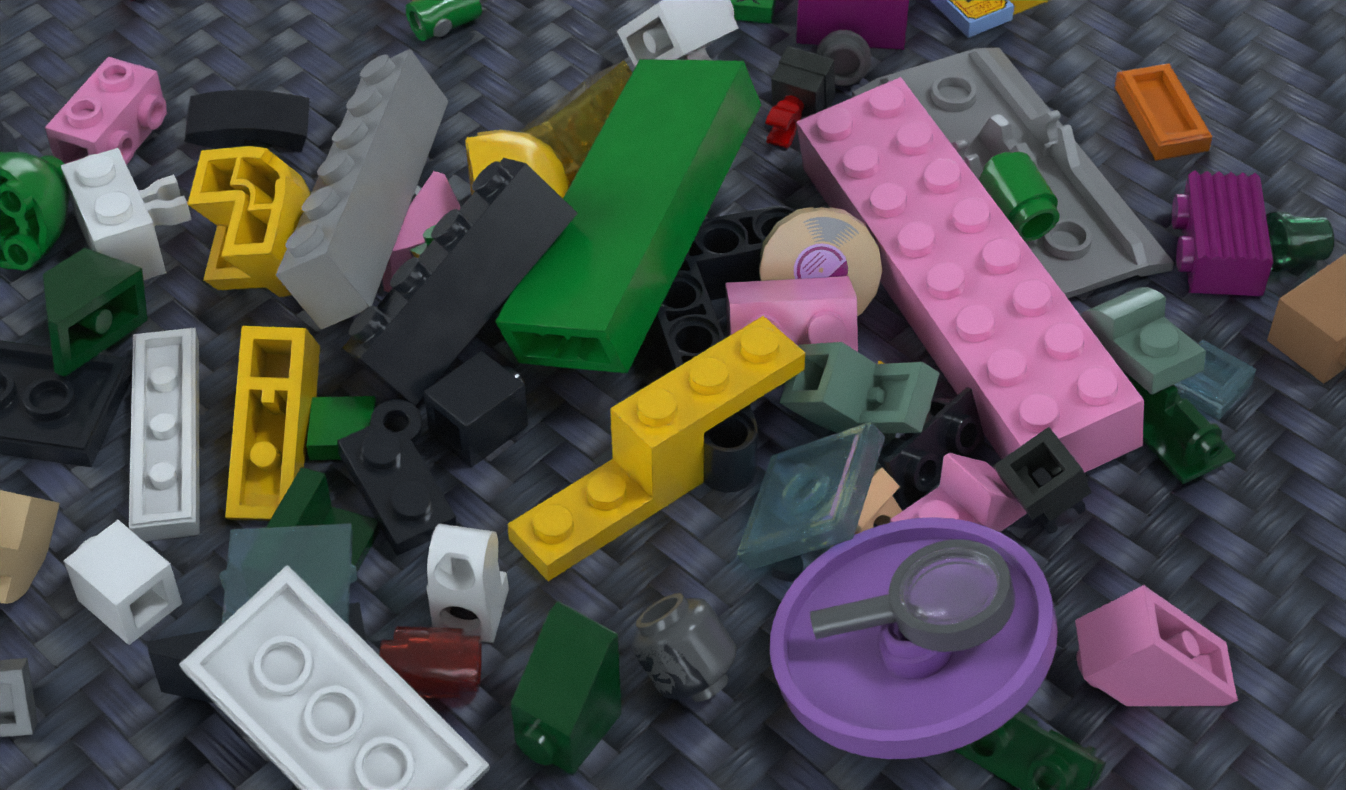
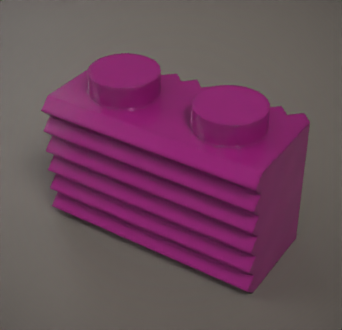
M1196 170L1188 174L1184 194H1175L1172 205L1173 229L1182 230L1183 236L1179 237L1177 245V271L1187 272L1189 293L1264 296L1273 258L1260 176L1254 173L1248 177L1244 172L1237 176L1232 172L1225 176L1220 171L1214 175L1208 171L1201 175Z

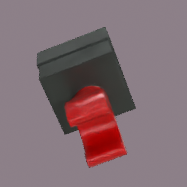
M787 46L779 60V66L771 78L772 109L766 118L765 124L773 127L766 139L767 143L788 149L797 131L796 122L801 120V116L808 117L830 107L835 98L834 59Z

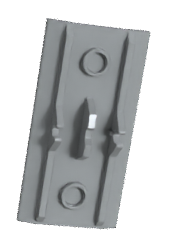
M999 47L975 48L882 76L852 92L853 98L901 77L977 179H979L983 172L985 164L997 154L1003 152H1024L1028 154L1057 197L1058 205L1056 209L1060 217L1055 227L1046 235L1025 243L1067 298L1135 275L1142 277L1172 271L1173 260L1074 140L1071 125L1063 126L1060 123V112L1058 110L1051 112Z

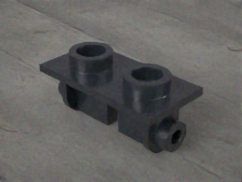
M966 387L955 398L948 396L944 399L936 398L931 401L922 433H904L907 441L895 437L878 453H873L866 460V469L862 473L863 478L882 467L900 486L894 495L902 511L920 500L940 482L943 458L946 454L952 453L967 457L985 440L972 389Z

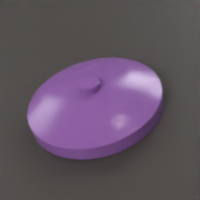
M931 517L899 520L870 528L845 539L820 555L797 577L783 597L773 620L770 634L771 664L789 709L796 719L819 739L836 748L866 757L882 759L927 757L963 747L983 738L1010 720L1028 703L1039 689L1052 664L1057 644V617L1049 585L1042 570L1031 555L1011 538L984 525L953 518ZM955 539L976 541L997 551L1009 568L1015 591V606L1012 615L1006 625L995 636L973 648L955 652H938L924 649L909 641L901 633L896 622L821 639L815 638L810 611L889 594L891 579L900 564L911 554L930 544ZM955 566L941 569L923 578L912 589L907 598L905 610L914 618L930 624L947 625L963 622L976 616L988 607L997 594L999 582L994 576L979 568Z

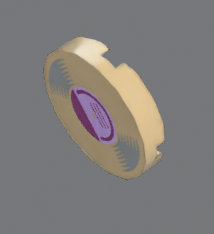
M808 207L797 209L778 221L763 241L760 253L759 274L761 281L849 276L857 296L858 316L864 312L877 294L882 275V265L879 247L863 222L842 209Z

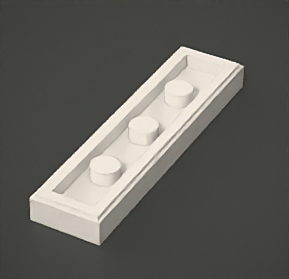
M196 328L133 334L129 529L144 542L200 535L199 340Z

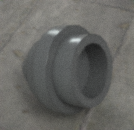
M837 30L829 33L821 40L816 51L817 55L835 60V85L848 86L859 82L867 74L871 65V52L867 42L860 35L850 30Z

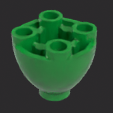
M0 152L1 268L20 271L30 269L49 253L63 232L68 219L69 192L61 169V165L65 163L60 159L50 155L38 157L25 152Z

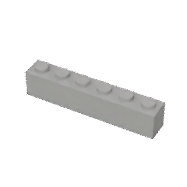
M411 49L391 58L386 54L378 56L370 61L360 72L361 80L355 94L347 102L346 107L348 110L341 126L332 136L333 144L328 156L317 171L318 179L311 195L303 203L301 218L294 233L288 238L285 245L287 250L276 276L320 329L362 313L365 309L372 306L448 104V99Z

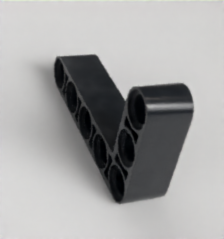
M771 206L704 219L649 329L664 375L725 339L711 300L726 298L725 283L761 281L759 262L763 241L778 221L796 210L785 206ZM750 404L704 433V484L713 490L724 493L737 492L749 486L755 478L757 471L758 428Z

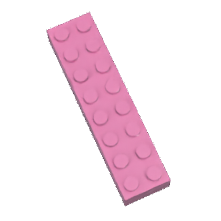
M901 77L796 122L805 172L829 207L845 210L865 224L879 247L882 265L880 282L957 395L966 387L972 389L983 433L1001 460L1048 427H1050L1084 472L1090 471L1143 446L1144 399Z

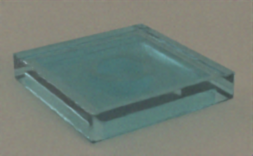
M872 422L865 423L771 456L738 548L737 557L752 570L852 540L885 440V436Z

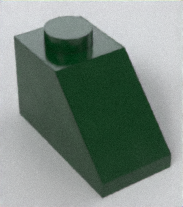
M84 248L43 273L54 370L58 375L67 376L148 321L143 269L141 267Z
M557 601L547 615L511 701L515 742L530 759L542 765L552 763L569 774L574 775L622 714L618 634Z

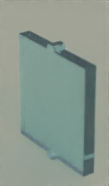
M333 524L230 530L227 570H223L219 574L221 585L225 589L222 624L286 565L348 624L350 583L355 582L358 578L356 567L354 564H351L352 525Z

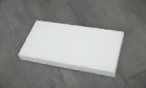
M288 565L179 664L182 671L300 790H470L489 771V764Z

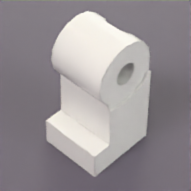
M438 524L432 535L427 562L428 583L426 588L433 633L435 635L494 643L509 590L507 573L499 571L497 534L494 531ZM456 606L468 609L475 613L478 619L464 620L450 614L451 607Z

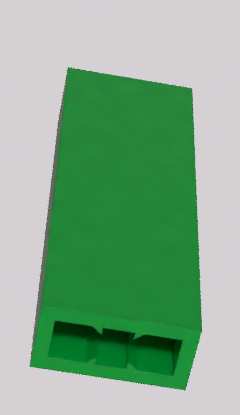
M640 59L563 198L578 214L511 292L495 321L518 363L628 373L761 107V102L744 61Z

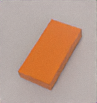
M1170 64L1117 72L1114 87L1156 161L1209 151L1213 136Z

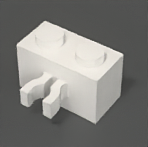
M663 0L617 30L636 67L640 59L711 60L706 52V47L739 27L734 19V9L730 0Z
M119 148L99 154H92L83 159L61 165L73 210L89 249L141 267L144 280L165 274L166 271L154 226L176 225L192 220L187 201L184 196L180 195L175 176L171 175L159 179L148 188L138 191Z

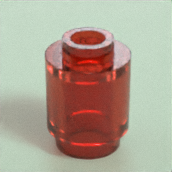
M396 626L394 639L381 641L379 656L420 697L461 699L462 692H479L482 669L481 636L465 635L464 628Z

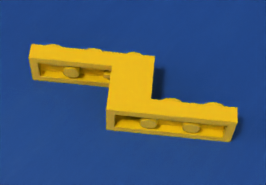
M761 316L611 407L612 459L507 524L509 541L547 581H550L704 483V433L804 371L805 352L766 317Z

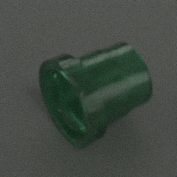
M1287 211L1270 212L1266 215L1273 258L1271 271H1289L1297 264L1324 261L1330 257L1334 247V232L1331 223L1324 216H1293Z

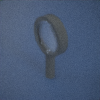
M945 540L925 546L906 558L893 574L889 585V594L810 611V618L816 639L896 622L901 633L915 645L932 651L955 652L973 648L988 641L1006 625L1014 610L1015 591L1009 568L997 551L985 544L972 540Z

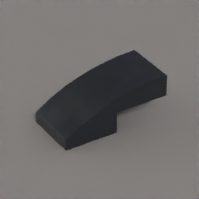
M225 90L191 95L188 103L184 142L221 149L242 147L245 140L248 139L302 152L308 133L310 98L260 90Z

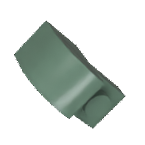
M1139 287L1082 312L1080 316L1123 373L1125 371L1150 394H1154L1204 371L1206 350L1164 317L1166 296L1152 288Z
M843 342L798 345L805 352V370L786 381L780 404L821 427L864 441L888 444L895 438L896 433H922L940 374L938 371L924 362L876 364Z

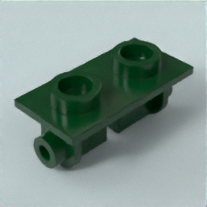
M1124 371L1129 381L1144 399L1143 441L1182 484L1235 460L1236 455L1221 439L1222 429L1217 424H1210L1187 398L1182 399L1174 385L1150 394Z
M1020 711L998 729L983 738L953 750L1021 790H1087L1088 786L1091 788L1095 786L1106 765V762L1095 757L1096 748L1090 745L1085 748L1052 729L1048 732L1037 726L1038 721Z

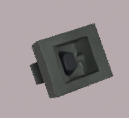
M1050 427L993 465L1001 480L1030 518L1033 520L1037 517L1050 533L1058 530L1055 520L1067 509L1074 508L1078 514H1082L1086 509L1082 499L1092 493L1087 483L1088 479L1085 472Z

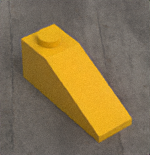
M242 326L225 513V518L270 521L301 467L304 468L312 397H316L320 356V345L306 328Z

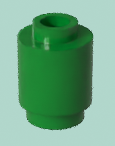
M1003 152L995 155L985 164L978 180L1025 242L1039 239L1055 227L1060 217L1056 209L1058 205L1057 197L1028 154L1024 152Z

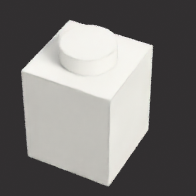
M119 520L115 521L97 536L84 541L73 554L64 560L78 601L128 645L132 644L182 604L171 564Z

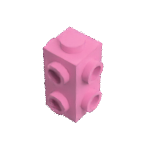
M107 57L46 125L45 130L53 156L66 164L92 154H99L119 148L127 165L132 159L134 152L150 133L162 124L167 115L166 101L163 98L157 71Z

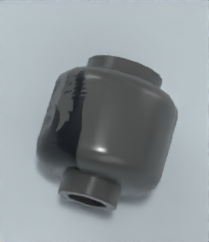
M680 593L672 594L657 601L639 616L635 624L639 630L634 636L632 651L664 698L679 700L691 697L693 701L701 702L716 695L726 686L729 680L726 672L735 661L737 647L705 599H685Z

